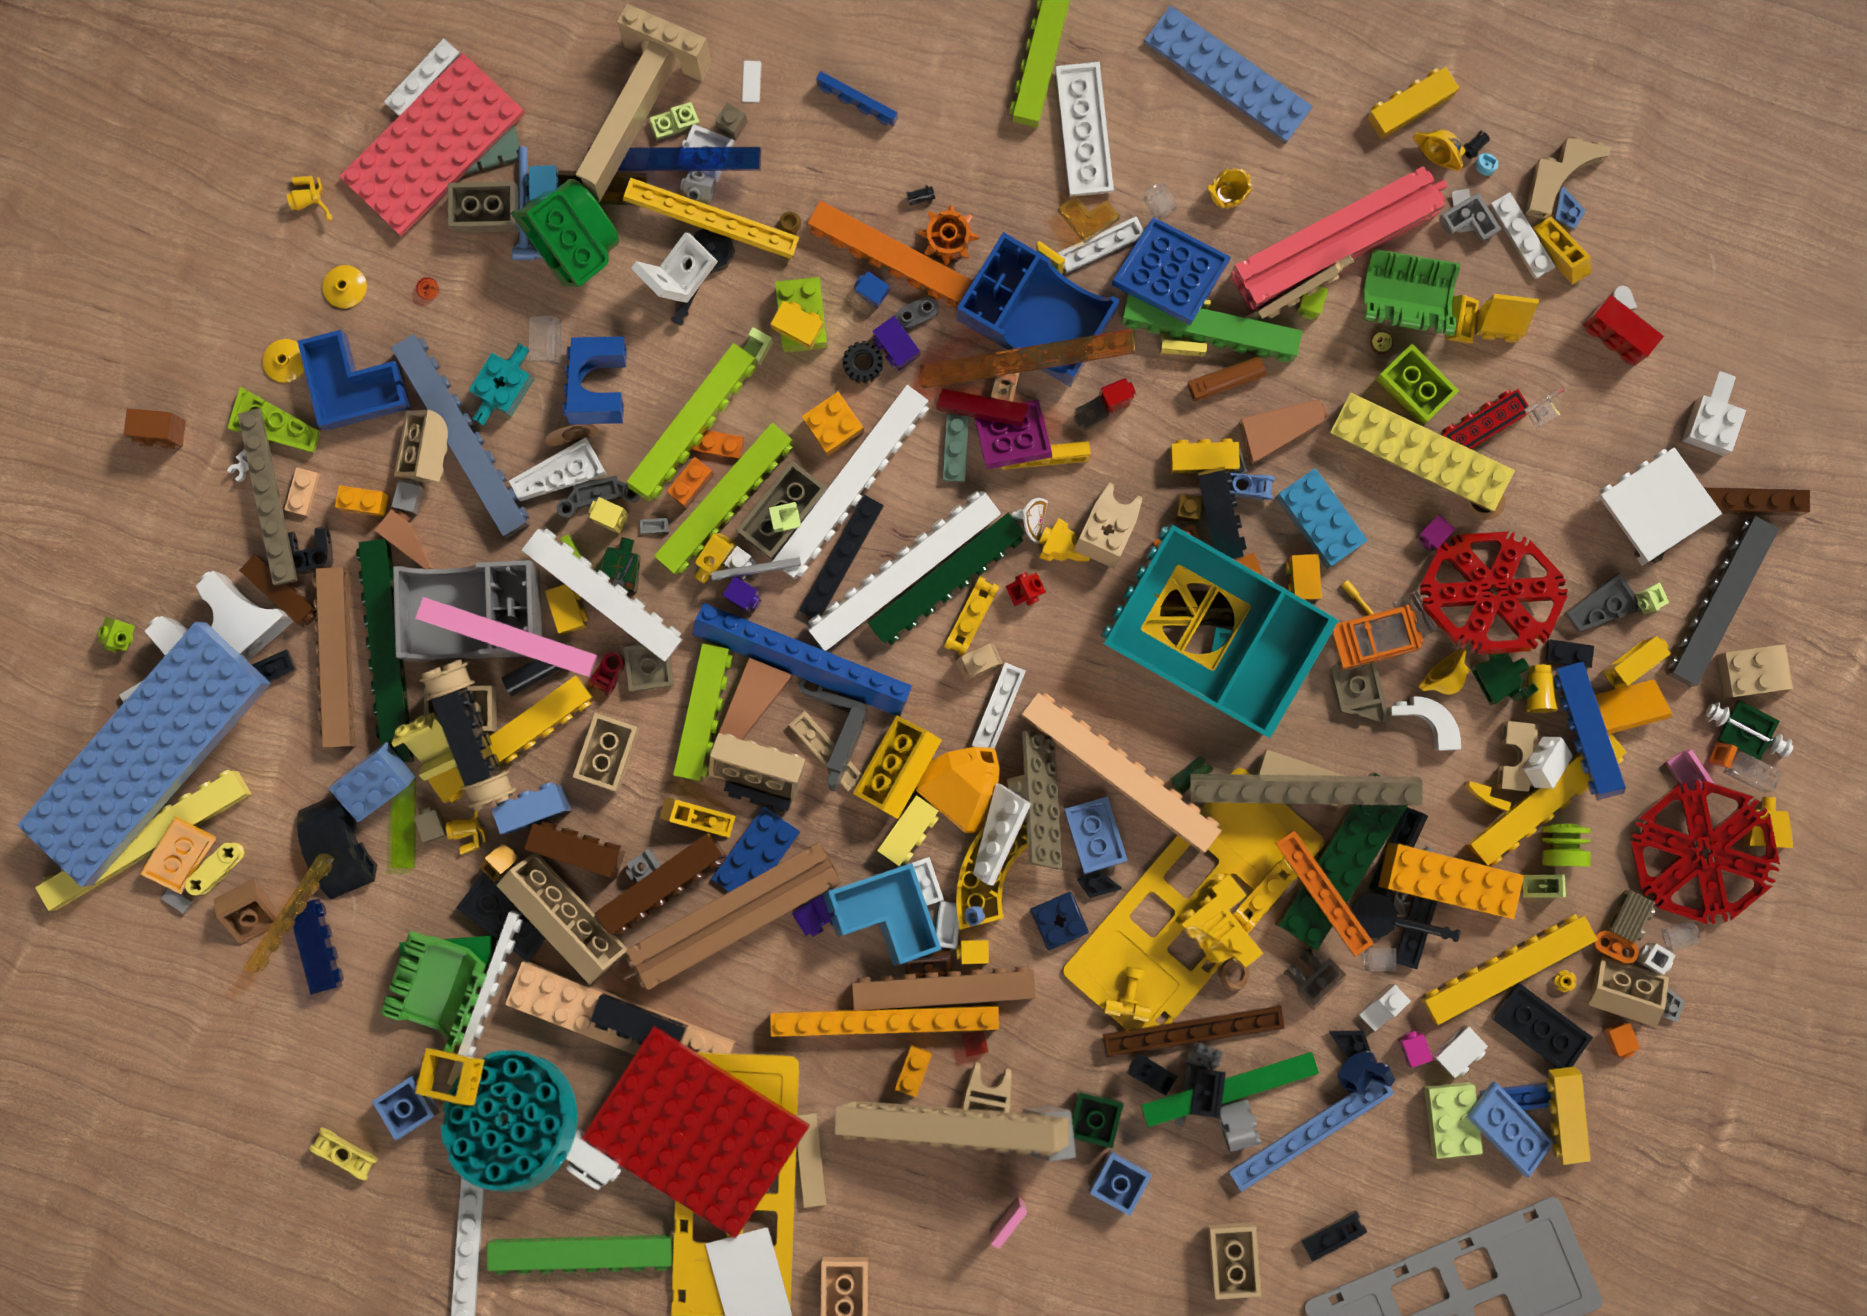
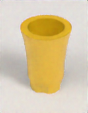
M1551 665L1529 666L1528 687L1534 682L1539 690L1529 698L1527 697L1526 712L1548 713L1558 711Z

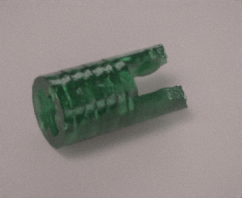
M1199 756L1171 777L1170 781L1182 795L1190 789L1191 774H1210L1213 771V767L1205 764V759Z

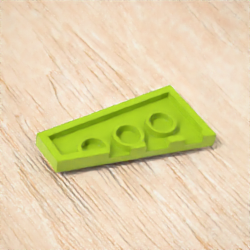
M240 386L227 429L241 433L238 414L260 409L263 413L268 441L315 453L321 434L320 431Z

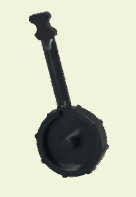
M706 229L696 231L693 237L718 261L710 273L728 268L735 253L731 238ZM698 289L687 303L682 302L681 306L676 309L677 315L671 318L673 323L680 326L684 325L683 319L689 316L688 310Z
M1370 892L1355 901L1352 913L1370 938L1380 939L1393 931L1395 926L1440 936L1444 940L1447 938H1451L1453 942H1458L1459 929L1451 931L1449 927L1442 928L1397 917L1398 911H1396L1394 904L1388 896L1385 897Z

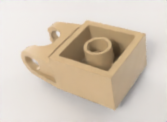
M1109 483L1095 503L1074 551L1115 569L1137 522L1143 498L1137 496L1130 504H1120L1113 496L1114 484Z
M975 1062L963 1093L960 1109L1009 1112L1011 1105V1069H1004L999 1083L994 1087L988 1088L981 1081L980 1063Z

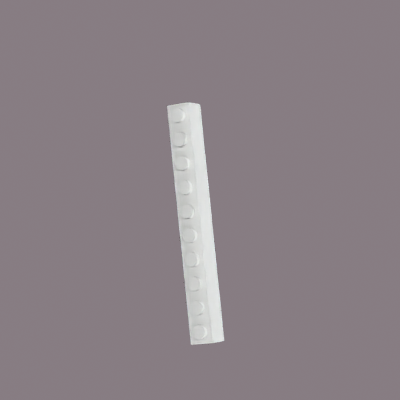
M906 385L801 523V527L797 528L773 561L800 557L801 566L781 569L794 580L798 576L800 578L803 577L809 568L806 565L811 559L815 560L821 553V545L825 541L829 542L836 533L834 528L837 524L842 525L849 516L847 511L850 507L858 505L863 497L860 494L865 488L869 489L876 480L874 478L878 471L882 472L889 463L887 459L891 453L896 454L903 445L901 440L904 436L909 437L916 428L914 423L917 419H923L929 411L927 407L929 400L909 385Z
M983 491L972 493L967 498V503L963 506L957 505L949 512V517L945 520L939 519L932 525L933 529L927 534L923 532L914 539L915 543L909 548L905 546L900 549L895 559L885 561L879 566L880 570L873 575L871 573L863 578L861 581L863 584L856 589L854 587L849 589L844 594L845 598L840 602L834 601L826 608L827 612L821 617L819 615L813 617L808 622L809 626L806 628L821 648L827 651L1000 516V511L989 496Z

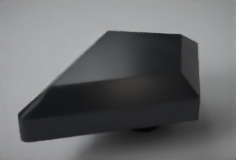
M1100 870L1082 875L1077 879L1089 898L1122 889L1120 885Z
M1363 1030L1329 1031V1034L1348 1059L1357 1053H1371Z

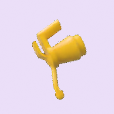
M312 176L292 177L294 186L310 185V189L292 190L291 193L286 194L291 210L299 211L313 203L319 204L326 213V220L331 221L332 215L321 202L320 195L323 192L320 178H317L319 187L316 190Z
M479 810L474 812V817L471 820L452 819L450 822H446L448 839L458 840L473 834V842L459 847L460 855L481 848L478 830L482 832L483 843L487 841L485 830L477 820Z

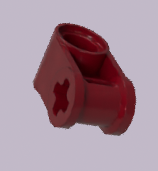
M613 652L606 654L593 674L589 687H595L605 692V695L609 697L615 689L625 667L623 656ZM612 657H616L619 660V664L615 669L609 667L608 662Z

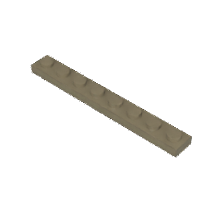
M255 409L239 413L238 419L273 585L278 586L298 581L262 410Z

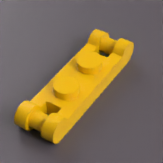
M981 576L944 645V648L948 650L953 649L960 656L966 654L1000 587L995 583L992 585L986 582V579ZM981 589L989 593L987 598L978 595ZM957 635L965 638L963 644L955 641Z
M1284 857L1232 913L1247 932L1298 877ZM1281 870L1288 874L1285 879L1278 875ZM1247 908L1253 913L1250 918L1244 914Z

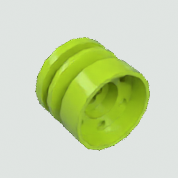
M1554 824L1542 827V833H1553L1552 838H1542V842L1552 844V849L1542 850V865L1591 867V852L1581 850V845L1591 843V839H1581V834H1591V828L1578 824Z

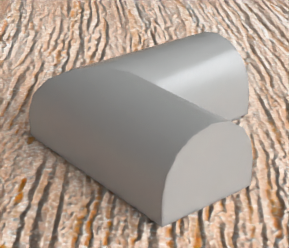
M1479 192L1439 216L1440 223L1447 234L1451 235L1470 224L1481 243L1501 231L1500 226Z

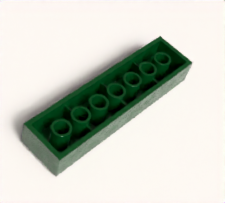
M1375 772L1369 774V776H1380ZM1350 804L1318 855L1316 862L1346 904L1408 805ZM1302 882L1275 924L1314 950L1319 949L1332 928L1331 923Z

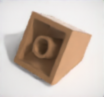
M254 878L214 899L216 917L240 944L280 924V919L267 893Z

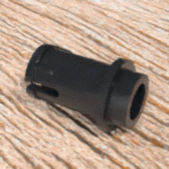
M1479 131L1469 143H1465L1463 145L1466 151L1464 155L1469 159L1477 157L1481 148L1490 141L1488 134Z
M925 185V188L906 192L907 198L917 196L914 199L908 200L910 206L925 201L930 203L935 199L933 187H928V185Z

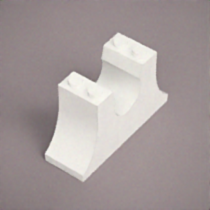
M209 571L202 575L199 579L200 582L196 585L202 599L213 610L214 619L211 627L248 662L294 622L282 610L263 609L255 605L241 593L226 575L216 571ZM161 616L151 620L148 624L149 627L145 630L146 634L166 656L188 631V628L177 620Z

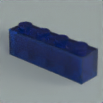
M314 899L289 906L288 911L310 995L343 986L341 981H344V976L341 968H338L336 963L338 953L335 946L331 944L332 930L329 924L326 925L324 917L326 916V908L324 903H321L320 899Z

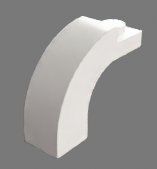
M1413 696L1409 698L1410 706L1407 705V701L1394 702V706L1387 707L1389 716H1417L1425 720L1433 732L1434 751L1461 749L1458 725L1451 713L1438 702L1425 697Z

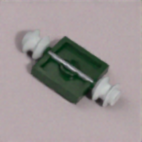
M1741 700L1736 701L1731 713L1729 707L1721 709L1720 702L1710 704L1706 710L1707 722L1715 720L1717 727L1725 723L1717 741L1738 747L1737 751L1756 761L1761 760L1767 746H1769V754L1779 753V759L1784 758V756L1788 757L1793 750L1791 739L1783 741L1782 734L1774 738L1772 737L1780 722L1779 720Z

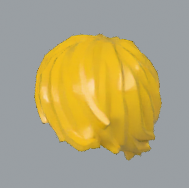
M1227 168L1217 175L1216 179H1213L1212 185L1209 184L1207 188L1211 199L1221 208L1237 207L1248 198L1252 190L1251 175H1247L1243 169L1236 170V168L1229 170Z

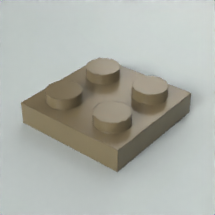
M643 644L623 647L629 692L674 686L671 657L667 661H663Z

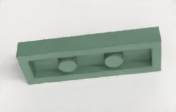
M947 414L943 469L944 482L965 483L969 416Z

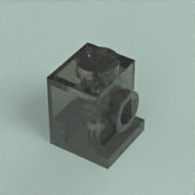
M1097 396L1095 399L1076 408V415L1073 417L1079 428L1082 426L1084 431L1106 421L1110 415L1100 396ZM1088 410H1093L1095 415L1093 417H1089L1086 414V412Z

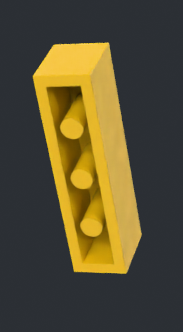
M1447 67L1441 70L1438 68L1432 70L1426 75V79L1422 81L1419 79L1415 80L1408 86L1409 89L1401 92L1399 90L1389 97V101L1384 104L1381 101L1371 107V112L1367 118L1381 140L1457 94L1460 87Z
M1576 1067L1548 1070L1549 1078H1546V1086L1548 1092L1551 1093L1548 1107L1550 1113L1553 1114V1122L1550 1123V1127L1556 1141L1553 1144L1554 1156L1558 1157L1563 1165L1591 1161L1582 1073Z

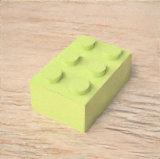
M1470 1082L1424 1086L1431 1155L1436 1158L1483 1154L1480 1131L1467 1118V1115L1477 1103L1475 1085Z

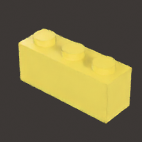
M916 795L877 851L898 866L902 863L906 865L914 855L910 852L916 844L919 847L926 838V835L923 834L928 826L933 828L940 818L936 815L939 811Z

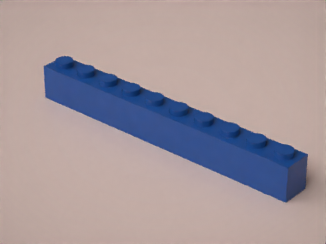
M703 603L695 619L692 633L694 636L885 712L901 716L912 688L910 684Z

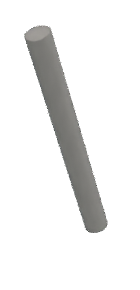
M800 557L715 571L711 572L712 581L733 578L734 576L739 577L801 566Z

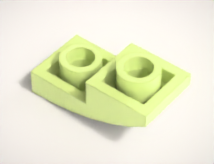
M692 102L671 108L670 112L650 117L649 123L656 141L687 130L693 124H699V120Z

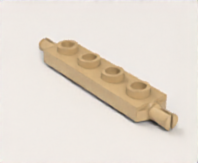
M1349 254L1343 259L1335 261V264L1262 308H1257L1256 311L1245 316V318L1258 320L1267 316L1270 319L1281 313L1280 308L1288 305V307H1291L1301 301L1299 297L1307 293L1310 296L1320 289L1318 285L1326 281L1327 284H1330L1338 279V273L1346 266L1354 263V259Z

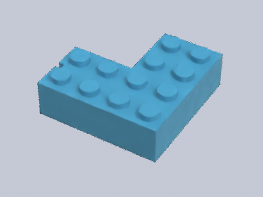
M912 863L823 893L828 912L834 913L831 921L836 936L839 937L879 923L893 966L942 950Z

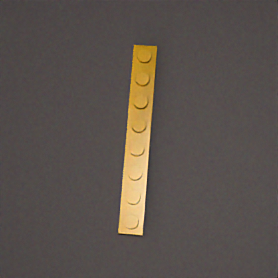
M630 178L623 197V201L792 259L799 240L798 236Z

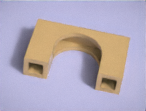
M630 4L625 6L617 21L624 48L642 55L650 41L658 43L670 50L679 59L683 74L701 82L703 81L712 65L707 38Z

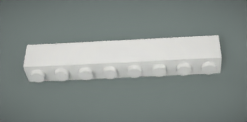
M547 528L544 531L537 529L523 547V552L663 661H667L683 641L680 638L681 632L673 626L668 628L662 624L663 618L655 612H652V614L648 613L644 609L646 605L637 598L634 600L630 599L626 595L628 591L619 584L616 586L612 585L609 582L610 577L601 570L598 573L591 568L593 564L583 556L580 559L573 554L575 550L565 542L562 545L555 540L557 536Z

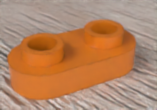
M1601 931L1596 934L1598 940L1593 942V945L1598 952L1623 964L1633 963L1637 960L1639 949L1635 943L1610 931ZM1603 938L1607 939L1608 945L1606 947L1602 946L1601 940ZM1624 948L1628 949L1629 955L1627 957L1623 956L1622 950Z

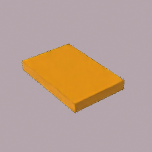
M1655 679L1595 694L1608 734L1672 718V711Z
M174 816L140 871V875L182 894L186 888L185 883L187 879L197 870L216 840V836Z

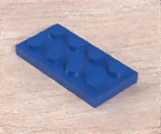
M763 806L724 863L712 877V880L728 892L775 867L800 834V831Z

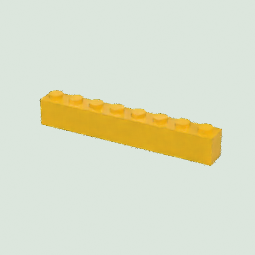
M575 675L490 736L492 753L497 755L500 765L505 762L506 764L513 762L518 758L517 753L521 750L528 751L537 744L535 741L541 736L546 738L555 731L554 727L559 723L564 725L573 719V713L578 710L582 712L592 705L590 701L594 697L582 680ZM457 766L428 780L444 803L451 802L453 804L463 797L461 793L465 790H461V787L464 786Z
M1608 734L1617 763L1620 764L1624 760L1622 756L1627 752L1612 734ZM1581 752L1572 757L1554 788H1534L1512 806L1509 811L1502 814L1466 844L1482 865H1496L1502 860L1501 855L1507 850L1511 852L1520 845L1518 842L1524 836L1528 838L1537 831L1535 828L1541 822L1545 824L1554 817L1553 812L1558 808L1564 809L1572 802L1570 799L1575 794L1579 796L1589 789L1588 781H1590L1588 773L1584 774L1582 770L1581 760H1583Z
M1576 913L1563 919L1565 923L1559 926L1553 924L1545 928L1544 934L1538 937L1537 935H1532L1524 940L1525 944L1517 947V945L1509 947L1504 951L1505 955L1499 958L1493 956L1484 961L1486 965L1480 968L1475 966L1464 972L1465 976L1460 979L1457 977L1449 979L1445 982V987L1439 990L1436 987L1425 993L1426 997L1422 998L1421 1001L1433 1023L1440 1025L1597 941L1598 939L1584 915L1577 916Z

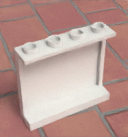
M1675 447L1668 452L1666 449H1663L1654 456L1656 460L1651 463L1646 460L1636 467L1637 472L1630 475L1629 472L1617 479L1619 483L1614 487L1611 484L1607 485L1599 491L1601 495L1595 500L1596 502L1602 501L1639 552L1641 556L1637 560L1642 566L1722 514Z

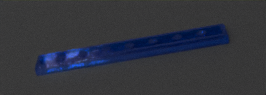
M760 147L629 148L617 171H761L762 149Z

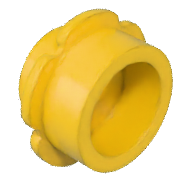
M1561 970L1554 978V984L1561 992L1572 991L1576 987V976L1572 972L1569 973L1567 970Z

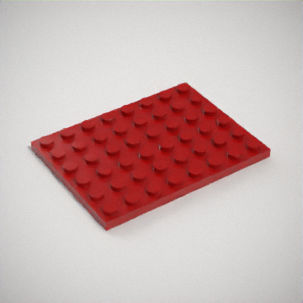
M654 1026L585 1132L582 1140L617 1162L624 1169L736 1239L803 1138L810 1124Z

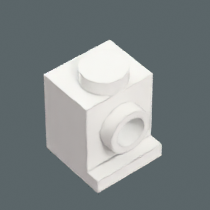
M736 546L724 562V565L728 569L755 565L757 562L748 553ZM747 575L739 577L744 580Z

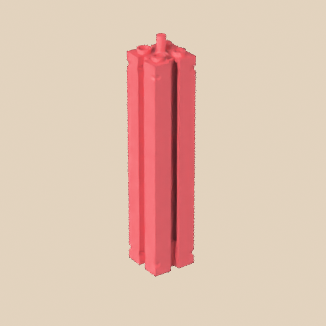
M1423 166L1415 172L1407 174L1249 257L1246 261L1236 264L1230 277L1237 290L1241 292L1242 299L1250 314L1256 311L1257 308L1267 305L1335 264V261H1339L1349 254L1353 259H1356L1372 251V248L1375 249L1423 224L1425 221L1436 217L1445 206V198L1441 190L1448 187L1446 181L1443 179L1432 185L1434 178L1430 171H1426Z

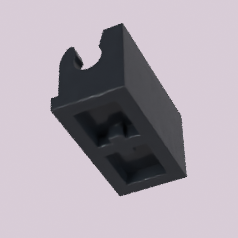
M1197 1068L1191 1114L1220 1118L1226 1072Z

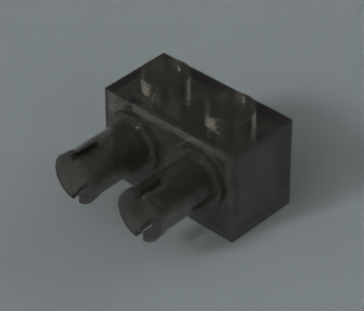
M1308 948L1306 954L1303 953L1300 959L1314 971L1313 975L1307 977L1294 963L1284 974L1298 986L1297 995L1312 1010H1315L1346 979V973L1330 958L1323 962L1311 948Z

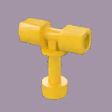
M1127 966L1125 975L1129 976L1125 998H1120V1002L1105 999L1103 1013L1115 1016L1123 1014L1132 1016L1134 1020L1149 1022L1151 1008L1137 1006L1138 1001L1134 1000L1138 978L1143 979L1144 970Z

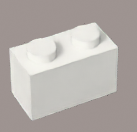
M1542 737L1523 770L1535 788H1554L1573 755L1562 737Z
M1463 1025L1432 1057L1450 1076L1454 1078L1457 1076L1462 1077L1469 1070L1468 1066L1474 1060L1478 1061L1485 1055L1486 1052L1484 1050L1488 1046L1469 1026Z

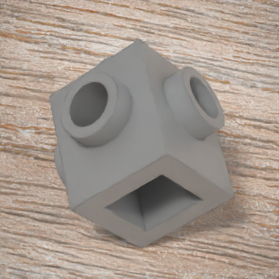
M689 171L687 177L682 179L680 191L683 192L684 197L709 205L714 196L716 176L704 174L701 171Z

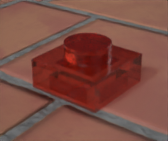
M984 1030L961 1034L967 1057L989 1052Z

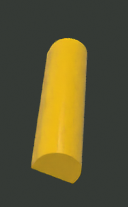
M1089 441L1050 445L1052 458L1003 466L1001 469L1089 462L1091 455Z

